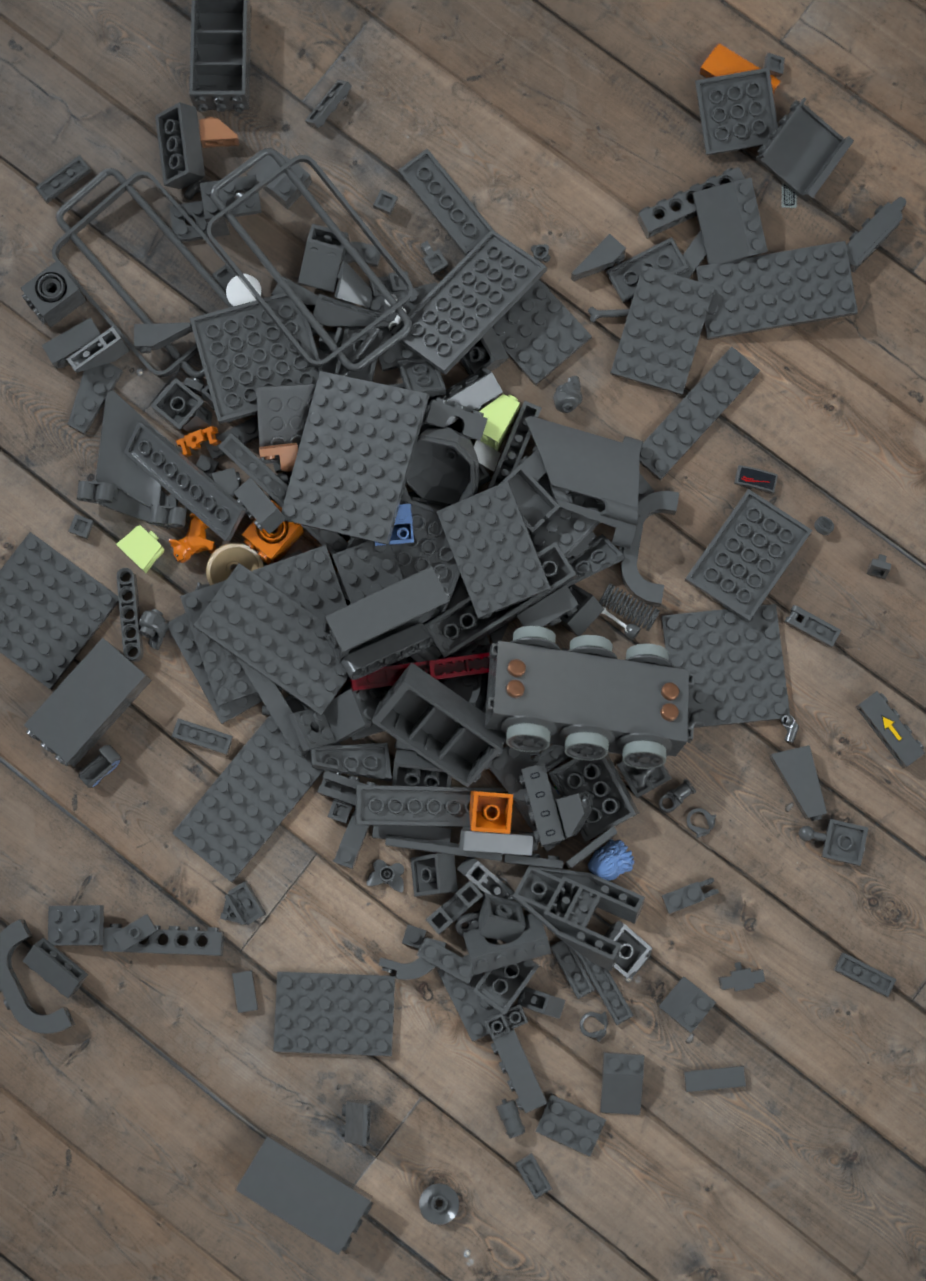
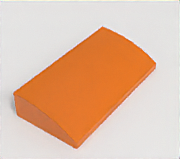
M719 43L701 66L699 74L706 78H712L761 68ZM770 75L774 93L781 81Z

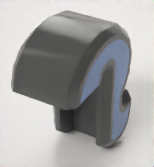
M105 745L100 748V754L80 770L78 777L88 788L95 787L101 782L102 778L111 773L120 764L121 756L111 745Z

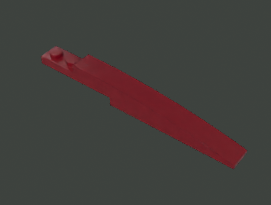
M489 653L415 662L413 664L437 680L489 672L490 659ZM411 663L386 666L359 679H351L352 690L392 686Z

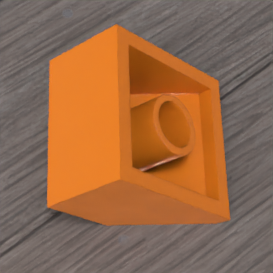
M471 791L469 808L471 831L510 834L513 794Z

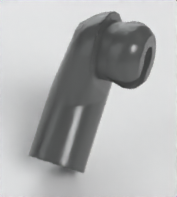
M786 714L781 718L787 730L784 741L793 744L799 727L793 716Z

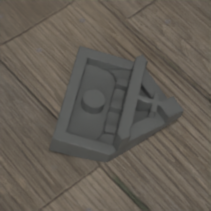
M247 881L234 887L225 895L226 900L220 919L233 921L241 925H249L266 915Z

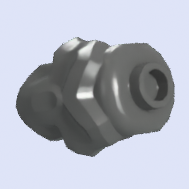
M578 376L569 377L568 382L556 388L553 401L555 408L559 412H572L582 402L581 383Z
M152 609V611L147 610L143 612L139 620V626L141 627L139 633L150 638L148 644L152 648L159 650L165 633L168 631V625L162 616L163 613Z

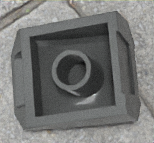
M621 921L612 924L604 935L621 944L620 954L614 968L627 979L633 977L650 957L653 948Z

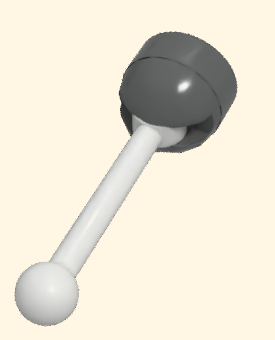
M602 606L604 610L601 614L607 615L624 627L625 635L633 641L641 628L635 624L626 625Z

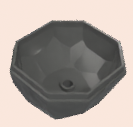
M430 427L418 435L406 483L423 500L446 505H453L478 493L479 465L471 440L452 428Z

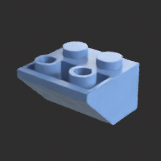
M411 504L399 505L389 545L414 543ZM375 542V546L385 545Z

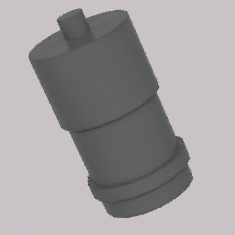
M506 1098L502 1099V1104L496 1106L509 1139L525 1133V1126L520 1119L515 1100L507 1101Z

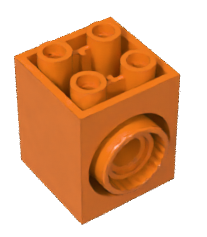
M271 500L276 505V507L280 511H282V508L279 505H277L273 500ZM253 521L242 534L243 542L251 549L257 551L261 560L267 565L280 561L304 533L302 525L284 521L275 529L278 530L275 534H269L265 529L261 531Z

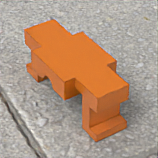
M210 426L187 434L183 438L176 440L177 446L182 447V454L186 458L192 456L190 447L194 450L201 449V442L209 440L211 445L217 446L221 444V441L217 440L215 435L218 433V429Z

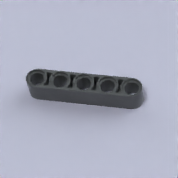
M121 568L117 572L116 578L123 653L129 661L139 662L143 658L144 651L142 635L139 633L141 627L139 626L140 608L137 578L131 569ZM125 574H131L129 581H122ZM128 592H132L133 597L130 600L125 601V594ZM134 611V617L126 619L127 612ZM132 629L136 630V635L133 638H128V632ZM133 648H137V655L135 657H130V650Z
M420 623L347 655L341 661V665L350 678L356 680L428 648L434 642V638L425 625Z

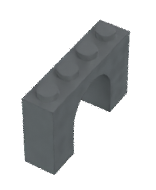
M532 914L524 916L526 926L522 935L517 940L503 945L488 943L485 937L480 935L479 929L463 933L474 975L551 954L543 924Z

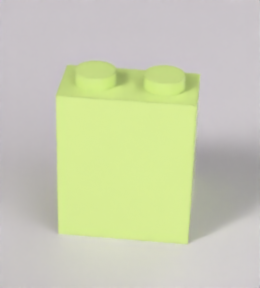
M502 394L479 411L484 413L483 417L488 418L481 442L496 451L499 450L518 416L520 403L516 397Z

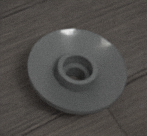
M432 1184L421 1194L419 1201L420 1212L432 1224H446L457 1215L459 1210L458 1195L453 1188L446 1184ZM438 1199L443 1201L441 1207L436 1206L435 1202Z

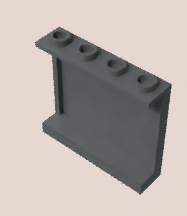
M804 97L800 101L795 100L789 108L791 110L790 113L781 118L779 128L774 129L768 136L770 139L768 143H764L760 147L756 160L806 202L815 196L854 140L850 136L843 138L804 104L806 101Z

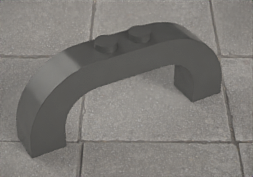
M659 491L642 498L638 502V515H640L631 548L627 549L621 546L619 548V551L625 557L620 565L624 586L634 598H638V601L642 600V603L645 602V604L652 606H661L664 585L648 582L638 572L637 559L643 523L649 516L656 513L675 515L679 492Z
M19 919L0 933V993L2 992L5 997L3 1002L6 1008L11 1010L16 1020L33 1032L50 1034L69 1029L76 1024L68 1008L63 1007L49 1015L36 1012L30 1005L13 970L11 959L15 948L33 937L25 920Z

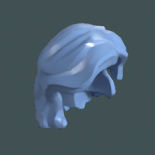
M610 839L604 847L595 850L588 863V869L592 874L607 881L615 880L619 874H624L633 869L634 857L631 855V850L627 851L628 846H624L622 840L614 841Z

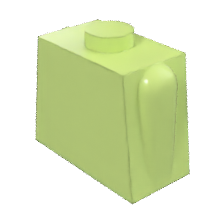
M141 525L136 526L116 544L145 573L164 553L163 546L157 541L159 539L158 536L152 531L148 533Z

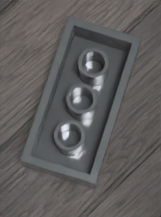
M179 102L157 114L155 119L164 186L181 190L204 178L205 171L197 109L194 106Z

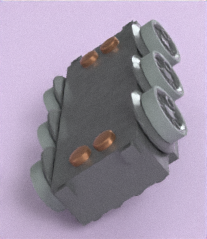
M525 626L513 632V641H498L497 644L492 643L490 647L485 728L504 731L507 734L506 744L510 748L523 752H538L547 749L550 744L565 746V753L568 756L579 760H598L607 756L608 753L621 754L622 761L630 767L650 769L664 765L666 755L676 756L687 741L690 743L693 740V728L688 727L689 689L691 690L694 686L695 674H689V670L674 668L672 662L669 661V652L662 646L655 644L631 646L627 649L626 659L621 660L612 652V643L605 637L598 635L578 636L570 641V650L563 651L555 644L556 635L553 631L540 626Z

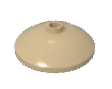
M228 543L216 549L210 556L206 566L207 580L210 585L227 580L234 571L230 569L231 565L237 566L240 563L248 570L253 571L263 567V562L258 553L248 545Z

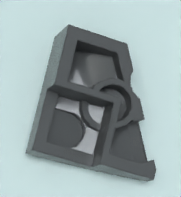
M342 261L337 276L340 279L334 297L370 308L372 289L347 262Z

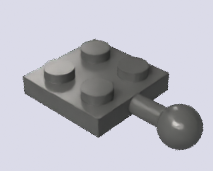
M829 819L826 834L815 832L810 826H803L799 830V837L803 841H810L812 839L824 841L822 858L861 866L869 827Z

